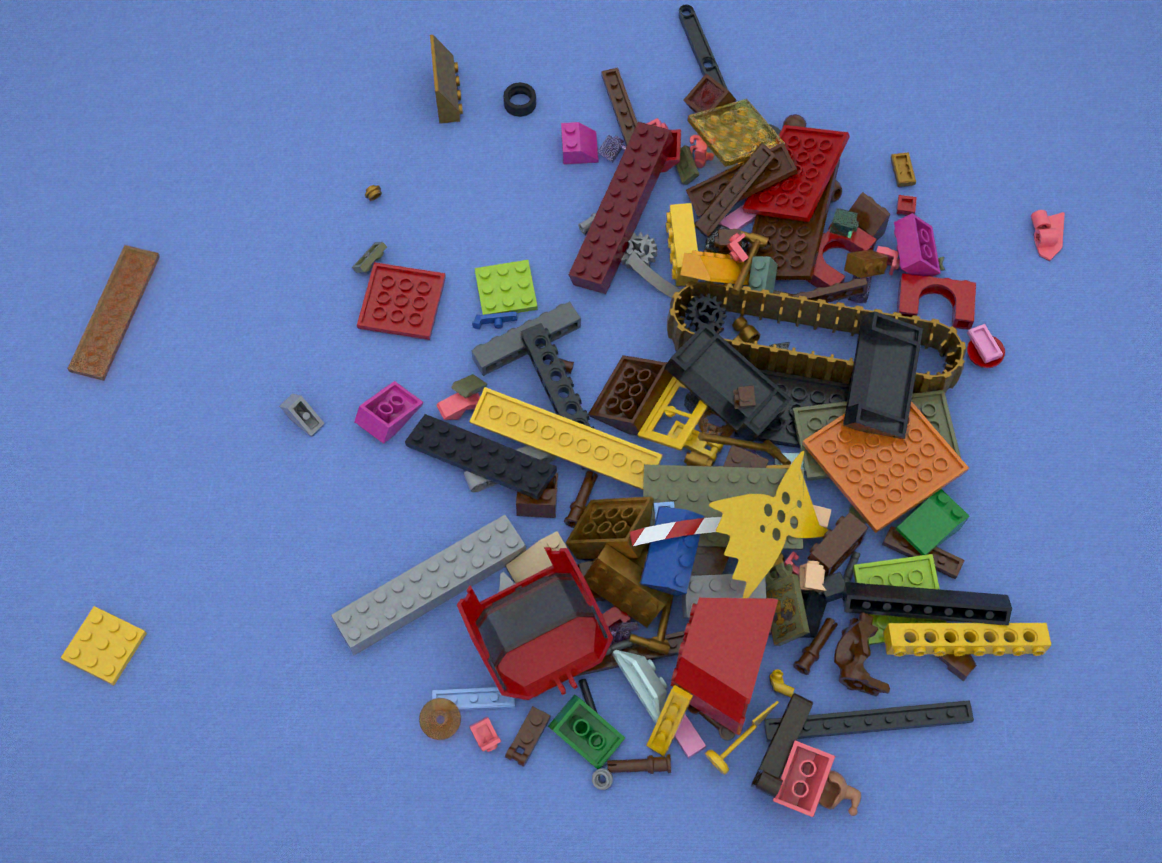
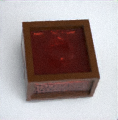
M705 74L683 101L691 110L714 127L737 100L729 90L708 74Z

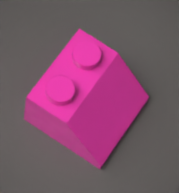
M580 122L561 123L563 164L599 163L596 131Z

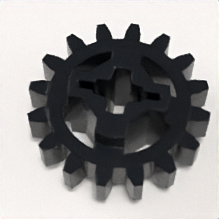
M701 293L698 297L694 296L687 304L688 308L685 310V313L689 315L686 317V320H691L690 327L695 325L696 332L705 323L717 332L725 323L724 319L727 315L723 314L726 308L720 307L722 301L717 303L716 296L710 298V294H707L704 297Z

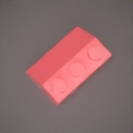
M794 741L781 777L783 780L782 785L773 801L814 817L836 756Z

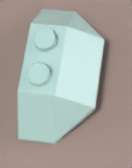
M619 650L613 651V658L656 724L665 704L667 684L662 677H657L654 672L656 667L650 659L647 661L645 656Z

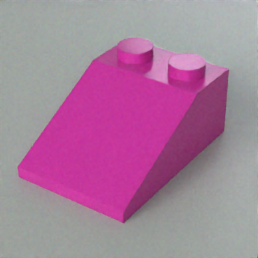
M394 381L359 406L354 422L384 444L396 435L423 405V401Z

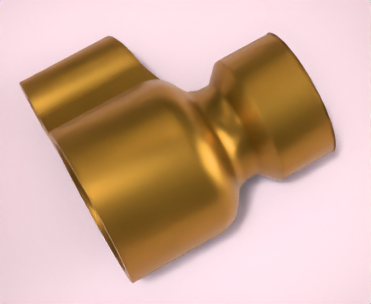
M743 316L737 318L732 324V327L739 332L737 335L738 341L754 344L761 337L757 329L753 325H748V321Z

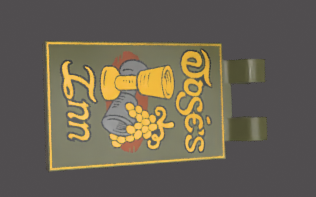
M783 562L776 565L777 572L770 573L769 571L765 576L767 584L766 598L778 599L771 625L775 646H782L810 633L798 575L792 574L791 564L784 566Z

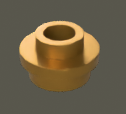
M379 185L369 186L366 189L365 197L369 198L370 201L379 198L382 194L380 191L381 187Z

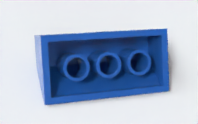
M659 507L654 526L700 519L705 516L686 509ZM700 534L650 542L640 584L674 596L687 594Z

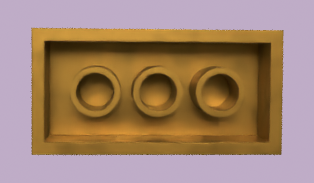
M608 544L605 545L584 575L591 590L627 613V615L646 628L663 609L671 594L641 585L640 582L644 569Z

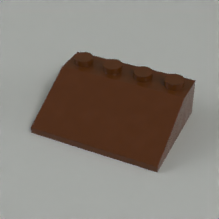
M622 355L588 415L627 434L638 436L637 434L673 377L664 368L667 362Z

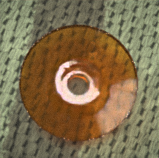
M436 698L423 706L419 716V723L422 731L428 737L435 740H444L457 732L461 723V715L458 707L452 701L445 698ZM439 716L444 717V722L441 724L437 723Z

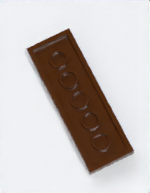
M784 143L770 149L775 154L774 158L737 202L798 173ZM745 161L686 189L698 218Z

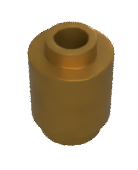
M692 450L691 453L687 452L684 463L687 464L686 466H712L714 459L710 458L709 455L696 450Z

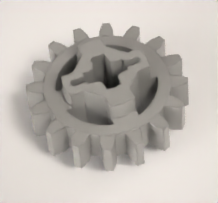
M642 232L639 233V236L633 233L632 238L628 241L629 244L621 263L622 265L626 264L627 269H629L631 265L627 260L634 251L650 267L649 262H655L654 257L658 256L657 245L653 238L650 239L648 234L643 237Z

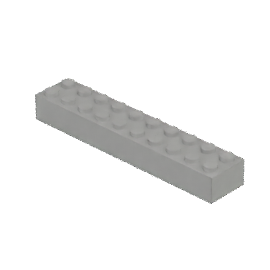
M503 515L331 615L351 652L353 655H356L465 591L470 585L472 587L506 567L505 565L526 551V545L507 516Z

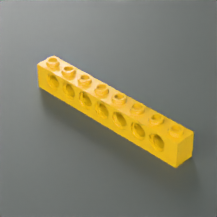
M888 623L883 631L887 655L897 657L914 654L917 657L926 654H934V656H944L945 654H954V656H963L965 654H974V656H983L985 654H993L994 656L1033 654L1034 656H1040L1045 654L1051 647L1047 623H1009V625L984 623Z

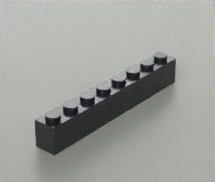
M845 582L842 598L844 612L1009 625L1012 612L1008 595Z

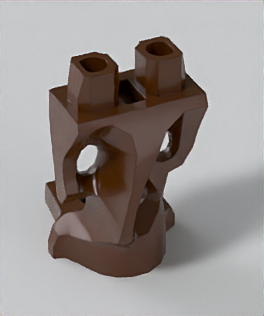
M861 613L859 614V619L852 618L849 622V627L842 630V637L835 650L834 662L840 668L839 682L846 686L848 690H858L873 696H878L879 693L888 694L890 692L889 684L872 678L864 668V661L871 655L868 638L875 636L878 627L872 625L873 616Z

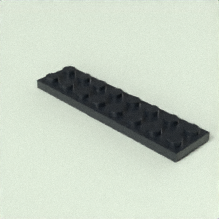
M427 414L422 417L405 440V444L409 448L537 500L557 472V466Z

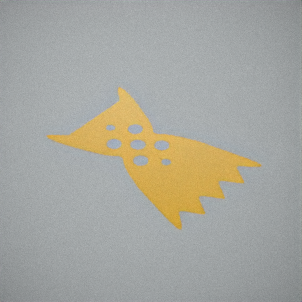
M804 451L800 452L790 465L778 486L775 497L765 494H746L717 500L709 504L711 508L722 512L716 532L730 536L724 555L738 559L732 579L746 582L743 598H749L773 567L788 535L795 538L823 537L828 529L819 525L805 480L803 497L801 464ZM784 492H787L790 496V501L787 505L782 501V494ZM798 500L802 503L801 508L797 506ZM766 504H770L772 507L771 516H767L764 512ZM779 510H783L785 513V521L782 523L777 518ZM792 516H795L798 520L796 529H793L790 525ZM761 525H764L765 527L764 533L760 531ZM774 528H778L781 534L778 541L774 540L772 535Z

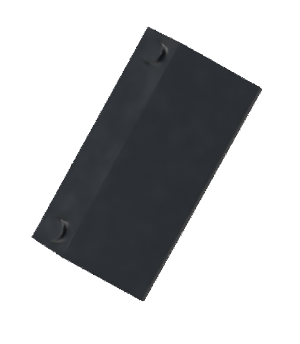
M876 311L862 316L843 426L861 432L905 439L923 328Z
M706 323L669 359L664 367L745 441L754 442L792 400ZM754 386L755 407L735 409L733 390H737L738 387Z

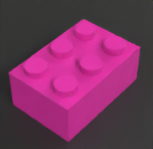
M913 213L895 221L894 234L897 238L900 268L911 275L933 277L940 274L933 227Z

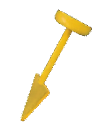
M778 701L753 719L752 725L720 756L712 749L704 753L719 772L723 775L728 773L729 767L723 759L759 726L777 706Z

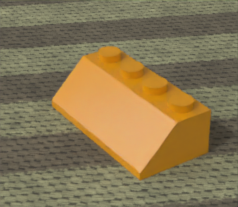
M692 250V253H684L680 275L711 282L735 284L744 262H735L730 254ZM750 271L748 272L743 285L749 284Z

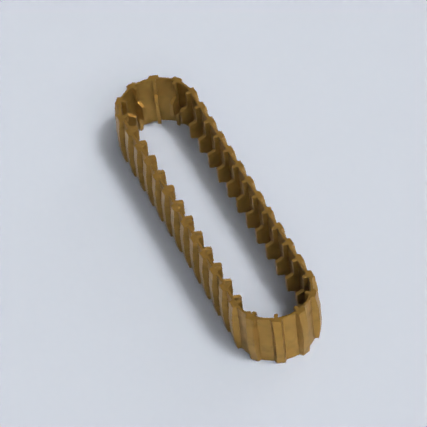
M690 281L686 283V286L680 292H675L672 296L667 316L668 338L672 339L675 350L678 351L695 334L690 331L689 327L686 328L685 320L680 316H686L687 304L694 296L698 297L701 293L704 297L707 294H710V298L716 296L717 303L722 301L720 307L726 308L723 314L729 311L740 313L741 317L746 314L757 316L759 320H762V317L774 319L779 324L780 321L796 323V327L799 324L814 326V330L820 327L832 329V333H835L836 330L849 332L851 336L859 334L862 316L876 311L923 328L920 345L925 346V349L932 347L938 350L941 357L945 356V363H949L946 364L942 374L937 372L936 375H930V371H927L925 374L916 373L913 393L944 390L946 393L949 388L953 389L957 384L964 369L965 342H962L957 335L958 330L953 326L948 327L940 323L938 319H931V321L920 319V316L915 315L906 317L901 316V313L897 312L893 314L883 313L880 309L871 311L864 309L863 306L848 307L840 302L831 304L826 303L822 299L817 301L808 300L805 296L796 298L788 296V293L773 294L769 290L762 289L761 291L751 290V287L743 286L738 295H733L732 284L724 283L722 285L711 281L696 283ZM737 337L735 340L724 339L757 369L846 384L851 382L854 365L853 358L851 357L850 360L833 358L834 354L826 357L814 355L815 351H812L811 354L797 352L794 347L792 350L776 348L777 344L769 347L758 345V341H755L754 344L738 341L739 338Z

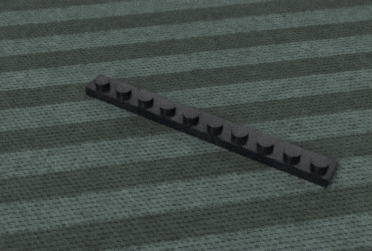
M970 700L808 715L798 739L972 723L974 718ZM781 718L764 719L767 742H771Z

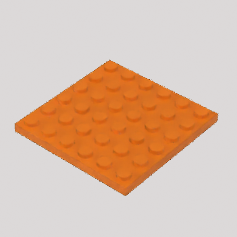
M912 401L905 439L871 434L843 426L845 414H843L802 442V445L875 533L969 470L966 463Z

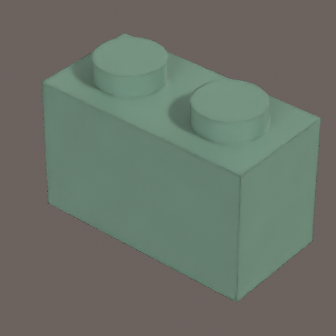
M753 256L748 287H751V290L761 291L765 289L773 293L778 264L771 257Z

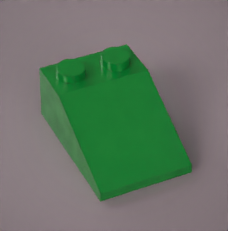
M940 489L899 524L896 530L921 555H927L959 531L970 516L949 495Z
M575 694L548 725L552 731L597 769L604 765L625 739L620 732Z

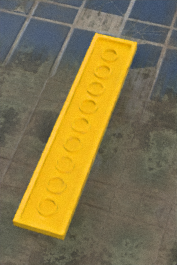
M484 387L469 421L473 425L643 490L644 464L660 465L663 457L662 454L486 387Z

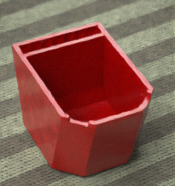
M699 597L698 603H693L689 623H687L683 642L680 645L677 664L673 671L670 686L676 685L693 695L690 702L691 706L733 733L740 735L778 599Z

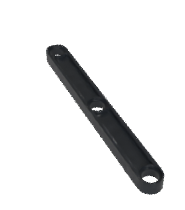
M687 4L682 5L679 8L678 16L703 76L708 74L727 89L694 8ZM689 11L691 14L683 15L682 12ZM709 62L712 66L705 67L703 64ZM734 104L721 118L726 127H734L738 123L739 116ZM733 116L735 120L728 121L726 117Z

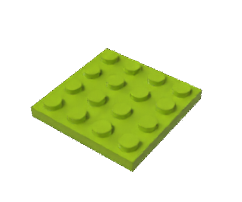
M933 554L852 566L856 583L940 589ZM871 615L873 616L872 625L878 627V631L875 636L868 638V645L885 643L883 631L888 623H947V621Z

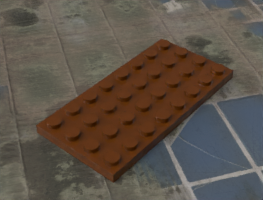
M840 159L809 222L756 214L752 233L769 238L767 246L759 247L756 256L771 257L778 264L775 280H812ZM750 242L746 251L747 256L753 245Z

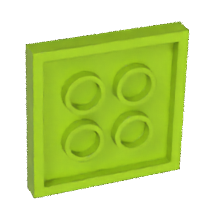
M529 260L474 268L483 315L538 310Z

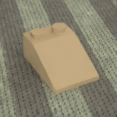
M558 531L539 540L505 565L515 584L552 566L544 547H551L552 551L567 548ZM557 579L526 596L530 597L563 579Z

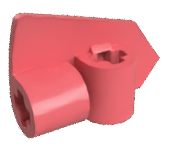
M1038 210L1031 214V220L1035 229L1034 241L1039 256L1050 261L1063 246L1065 213L1062 212L1048 216L1045 210Z

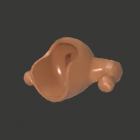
M830 770L819 804L831 810L843 799H849L852 806L848 812L851 816L857 815V808L861 801V792L847 785L845 778L840 773Z

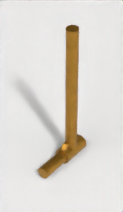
M741 231V234L744 233L746 235L743 239L748 240L753 245L748 253L749 258L745 260L732 289L733 295L739 294L752 265L753 256H756L759 247L767 246L768 237Z
M699 433L698 435L700 441L728 446L734 445L740 448L767 452L783 465H791V461L770 440L757 443L706 433Z
M674 595L670 596L662 609L657 637L646 639L630 634L629 642L647 647V649L661 654H668L670 644L665 640V634Z

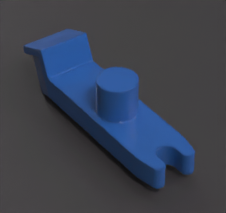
M517 312L476 315L472 325L473 328L480 329L482 324L494 323V327L499 329L503 327L502 322L517 321Z

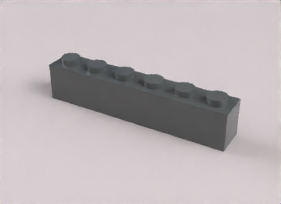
M570 301L558 305L549 312L542 313L533 320L526 321L517 328H511L501 336L493 337L485 344L477 345L471 351L473 361L481 374L485 376L528 354L520 338L522 330L542 323L544 329L547 328L549 330L550 342H553L581 328V318ZM541 343L536 345L537 348L545 346Z

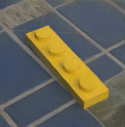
M676 685L673 686L646 745L647 747L662 756L666 755L693 695Z

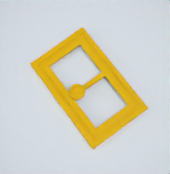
M673 376L637 435L640 438L681 451L707 406L700 400L692 414L676 410L674 406H668L679 387L686 388ZM664 412L667 417H673L678 414L689 418L677 439L653 431Z

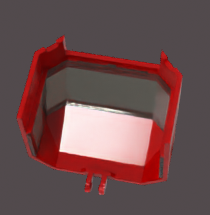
M544 547L552 566L479 602L470 585L466 590L468 593L466 597L460 599L457 603L471 640L502 696L529 700L558 686L561 694L564 695L566 694V689L562 683L568 679L573 689L578 688L573 677L601 663L613 640V636L593 594L568 548L552 551L551 547Z

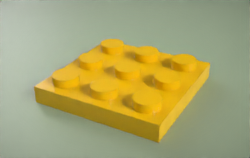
M94 606L64 651L61 659L114 686L147 633Z

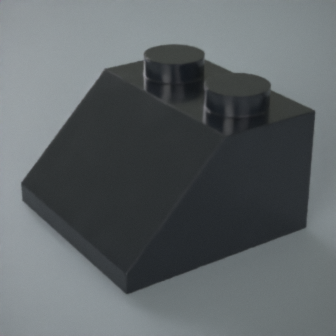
M801 590L810 633L800 638H816L828 601L814 590Z

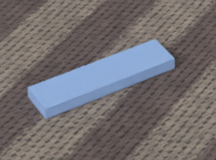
M497 687L432 690L433 712L515 708V698L502 696Z

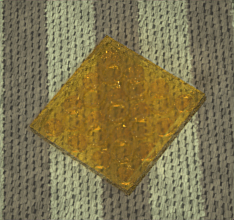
M748 99L688 116L687 121L725 167L746 161L760 143H764L769 149L784 143Z

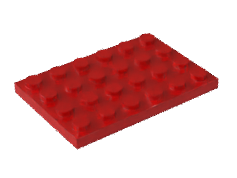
M784 125L773 147L784 143L798 173L749 196L743 206L744 212L809 222L850 138L849 133Z

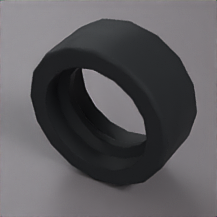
M522 82L513 83L504 91V107L511 115L518 117L527 116L535 109L537 103L536 93L529 84ZM517 94H524L530 98V101L523 105H515L510 102V98Z

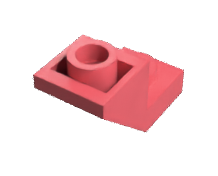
M456 393L438 402L436 406L444 420H459L466 410H475L480 396L476 393L465 398Z

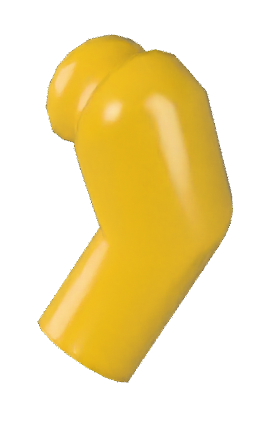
M773 670L770 674L773 689L791 698L795 688L784 683L781 670Z

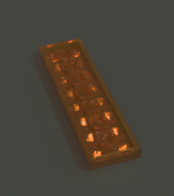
M124 245L67 368L69 372L105 380L160 258L159 253Z

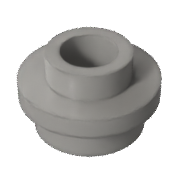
M604 768L596 770L592 775L593 785L599 790L608 789L613 783L611 772ZM601 775L606 777V782L600 780Z

